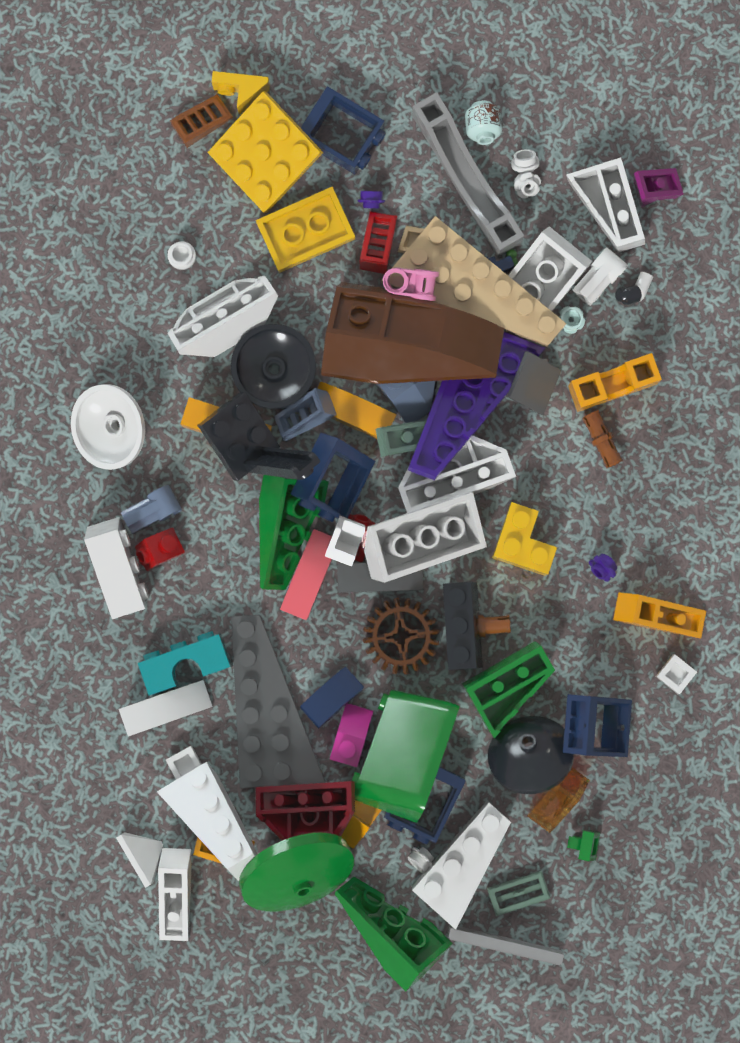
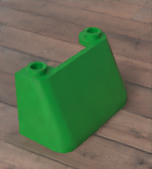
M390 690L389 695L383 693L378 707L383 712L361 773L355 772L352 781H355V800L417 823L427 804L460 706L451 702L396 690Z

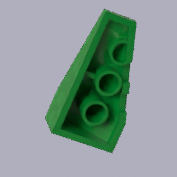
M356 877L351 878L334 893L383 969L405 992L421 979L453 944L432 922L423 918L420 923L408 916V908L401 904L398 908L393 907L385 902L383 893Z

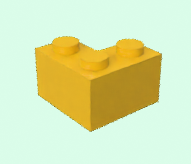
M513 502L510 503L492 555L493 559L544 576L549 574L557 547L530 538L539 511Z

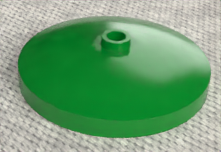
M309 833L282 840L257 854L241 872L239 887L244 901L254 909L269 912L296 909L318 901L336 890L352 872L354 857L349 844L340 836L330 833Z

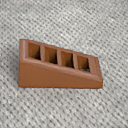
M218 94L174 117L170 120V123L183 144L188 148L233 119V116ZM214 104L222 115L219 118L216 117L210 108ZM203 111H206L212 121L210 123H207L201 114ZM194 117H197L202 124V127L199 129L192 120ZM188 123L193 132L188 134L183 125Z

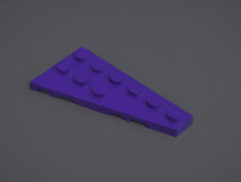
M504 332L496 378L442 381L408 471L435 481L507 396L525 351L540 357L545 347Z

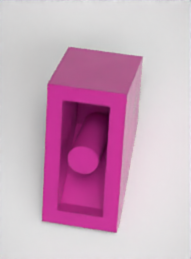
M349 703L345 705L330 760L354 767L358 766L373 710Z

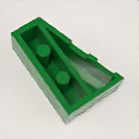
M534 641L463 682L462 685L489 733L495 738L500 733L501 728L511 717L513 718L518 713V709L529 697L535 694L555 669L542 646Z

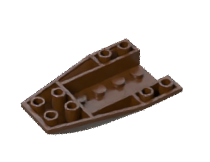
M341 282L336 286L327 325L321 376L374 384L496 378L504 328L481 317L430 300L392 294L381 287Z

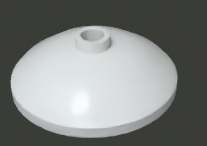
M102 384L87 389L77 399L71 416V431L76 447L88 462L96 467L112 470L130 464L138 456L145 439V422L138 403L127 391L115 385Z

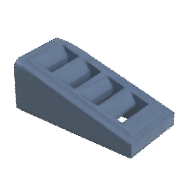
M315 388L274 417L282 440L288 441L336 416V411L329 393ZM298 413H300V415H301V418H302V421H301V422H300ZM289 417L291 418L293 423L292 428L290 427V424L287 419Z

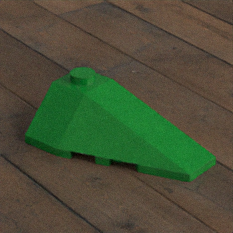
M263 475L259 496L260 588L263 590H286L300 561L297 553L303 541H309L312 534L309 532V529L315 517L320 518L318 516L320 510L315 509L313 512L300 506V499L291 495L297 479ZM321 480L314 495L315 498L323 503L326 500L329 481Z

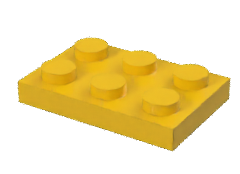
M333 187L256 220V224L279 273L355 240V235Z

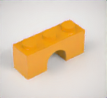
M650 353L627 361L623 365L609 371L595 372L572 380L568 388L576 410L580 412L657 385L662 379L653 354Z

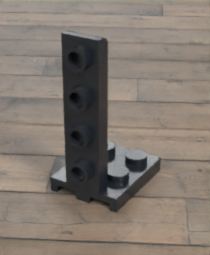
M239 392L197 425L235 481H239L248 473L303 480L314 472L313 468L321 462L313 452L280 448L245 392Z

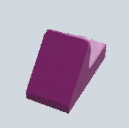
M676 168L642 170L634 173L633 181L641 207H645L656 200L675 199L684 195Z

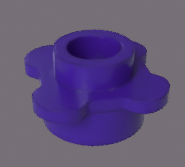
M602 553L599 556L596 555L594 560L591 559L589 561L591 571L597 578L609 582L611 580L610 577L614 578L616 576L617 565L608 555Z

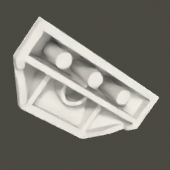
M260 276L257 279L234 280L185 309L176 321L174 328H171L167 334L181 355L216 357L236 345L250 330L265 325L278 295L266 276Z
M472 436L435 481L407 469L398 489L406 512L409 513L469 492L477 494L515 478L516 475L506 449Z

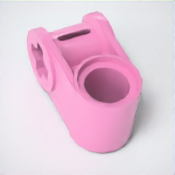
M400 267L392 268L384 274L383 285L392 294L435 301L436 296L433 295L436 277H439L440 272ZM397 272L403 276L404 284L400 289L393 288L390 285L389 278L392 273ZM426 278L425 291H423L424 280Z

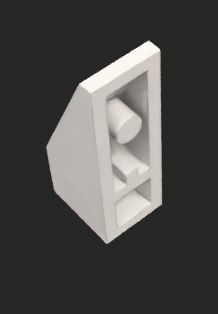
M162 848L158 866L159 940L188 941L191 896V849Z

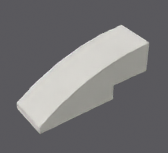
M201 680L119 709L127 735L132 736L213 706L205 682Z

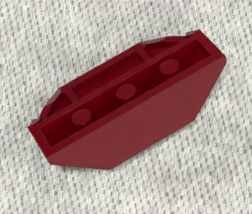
M355 781L256 787V817L265 822L270 830L281 840L309 833H330L341 837L355 812Z

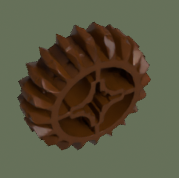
M394 598L395 607L390 608L388 601H384L383 605L386 611L382 613L378 607H375L374 612L379 617L377 619L372 616L367 617V620L374 624L373 628H363L364 632L372 633L371 638L363 639V643L372 642L373 647L368 648L366 653L371 654L376 651L378 655L372 662L376 664L380 659H383L385 662L381 669L384 671L387 669L388 664H392V674H397L398 666H403V673L405 675L408 674L407 665L411 664L416 672L420 669L416 662L421 660L424 665H428L429 661L424 655L428 653L431 656H435L436 654L434 650L429 649L430 644L439 645L438 640L431 639V635L440 633L439 629L430 630L429 626L437 622L436 618L427 621L425 616L430 613V610L427 608L422 614L418 612V609L421 607L420 602L415 604L414 609L410 608V598H406L405 606H400L399 598ZM403 612L415 616L421 622L424 629L411 630L407 628L404 623ZM394 613V630L390 633L377 635L381 622L387 616ZM398 621L401 622V628H404L409 634L416 633V636H410L405 639L404 652L402 651L401 644L397 643L398 640L395 642L393 638L386 639V637L393 636V634L398 632ZM425 637L421 651L413 658L408 659L407 648L409 642L413 639ZM378 643H394L398 647L400 660L388 657L381 650Z

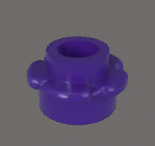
M360 191L358 202H363V208H380V203L385 202L383 200V191Z

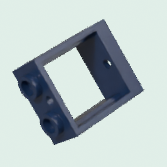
M328 86L301 126V129L323 151V156L354 175L359 168L365 169L371 159L369 152L374 145L378 147L386 135L384 120ZM333 106L373 129L353 161L314 138Z
M320 433L311 452L315 453L321 462L313 468L314 472L303 480H297L291 495L300 499V506L313 512L315 509L320 510L318 516L330 522H334L335 518L339 519V516L348 519L376 461L339 438ZM335 454L347 461L348 465L327 505L315 498L314 495Z
M567 694L563 753L586 756L628 757L632 700ZM597 704L604 705L601 747H594Z
M439 766L436 779L452 786V790L432 831L410 820L385 811L384 818L388 820L386 825L402 832L403 828L414 832L412 836L414 839L428 845L429 841L436 843L465 784V778Z

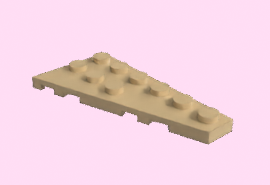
M436 216L392 267L440 272L439 277H436L433 295L436 296V300L433 302L481 317L503 327L507 331L548 347L566 325L562 319ZM392 273L389 283L391 286L400 289L404 284V278L400 273ZM426 278L424 280L423 291H425Z

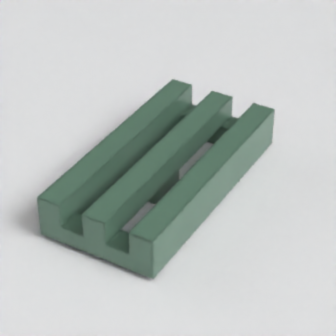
M542 870L487 887L496 916L551 899ZM535 879L539 880L537 884L497 897L495 896V892ZM542 889L543 894L499 908V902Z

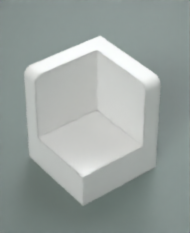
M339 516L325 556L352 566L366 526Z

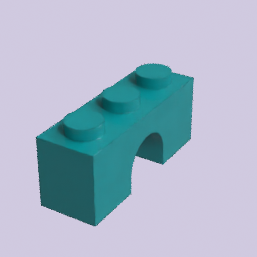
M213 631L197 636L198 642L187 645L186 641L171 645V651L162 655L159 650L143 655L144 661L139 662L138 666L148 695L151 696L179 686L175 670L177 665L185 659L194 660L199 665L203 676L232 667L221 634L214 636Z

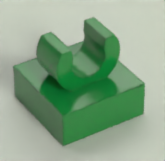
M583 830L582 837L569 836L567 848L580 850L579 860L596 861L601 832Z

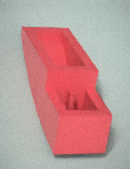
M316 529L313 530L280 610L304 620L309 618L332 562L331 558L325 556L332 537L331 535Z

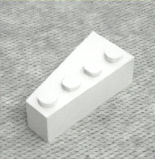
M205 762L160 789L157 793L239 881L245 866L258 853L219 776Z
M488 800L432 862L433 865L411 886L412 891L454 929L457 928L511 823Z

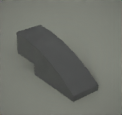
M344 563L337 564L338 593L424 590L423 569L384 583L371 579L367 563H353L352 566Z

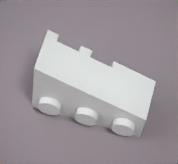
M621 158L566 175L569 184L618 253L645 245V237Z
M120 517L87 527L84 541L111 618L115 619L145 609V600L149 599L145 583H140L137 575L140 572L136 557L131 555L129 546H131L126 529H123Z

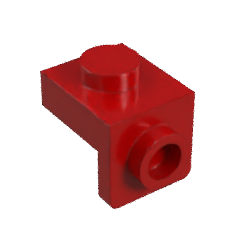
M173 527L147 537L135 546L137 559L146 571H150L157 565L185 553Z

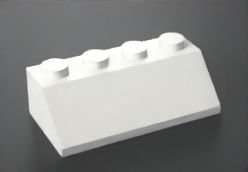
M473 492L368 526L364 553L371 579L385 583L487 547Z

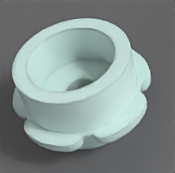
M567 306L560 311L559 318L566 323L563 328L566 333L573 334L578 329L583 328L585 318H583V311L580 308ZM570 317H572V318L574 319V321H573V322H569L568 319H569Z

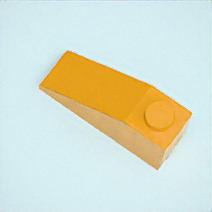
M618 592L613 620L701 639L706 611L639 594Z

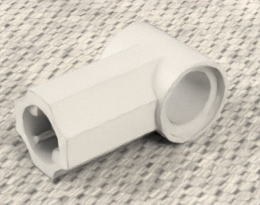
M607 247L592 263V268L572 290L583 302L590 306L600 297L610 283L613 284L617 277L628 267L622 259Z

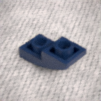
M345 666L311 695L300 708L319 729L338 714L343 706L361 693L364 686Z

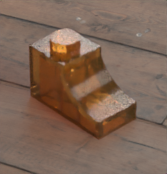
M572 767L569 774L560 784L542 794L529 811L527 817L551 833L580 801L590 780Z

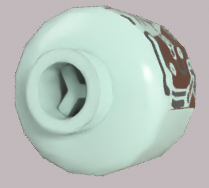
M482 100L473 103L467 109L465 124L468 138L480 145H488L501 135V113L496 105L490 101Z

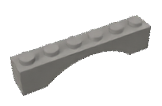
M436 92L415 104L412 109L413 119L496 256L499 257L522 244L524 234L509 210L496 196L480 172L439 94Z

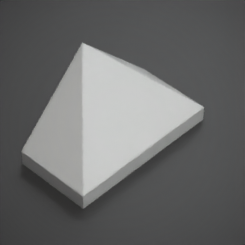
M124 832L116 837L146 888L154 882L163 844L158 840Z

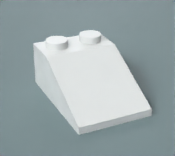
M549 226L541 232L508 276L549 310L553 311L593 261Z

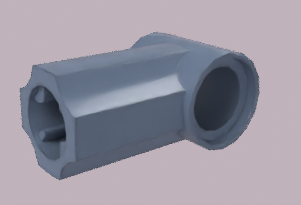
M165 485L148 494L147 499L122 511L121 514L131 533L135 534L157 521L161 522L169 519L170 514L176 515L182 511V508L170 485Z

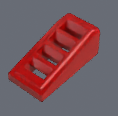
M370 211L359 260L360 270L385 274L388 271L397 216ZM374 223L388 225L389 230L375 228L373 225ZM371 235L385 236L387 240L372 238ZM372 245L385 248V250L380 251L369 249V246Z

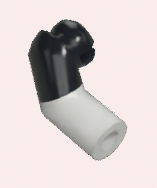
M640 272L635 285L626 288L619 287L616 290V300L624 305L642 301L646 296L653 276L646 272Z

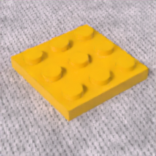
M263 91L207 153L261 211L267 213L323 154V151L267 92Z

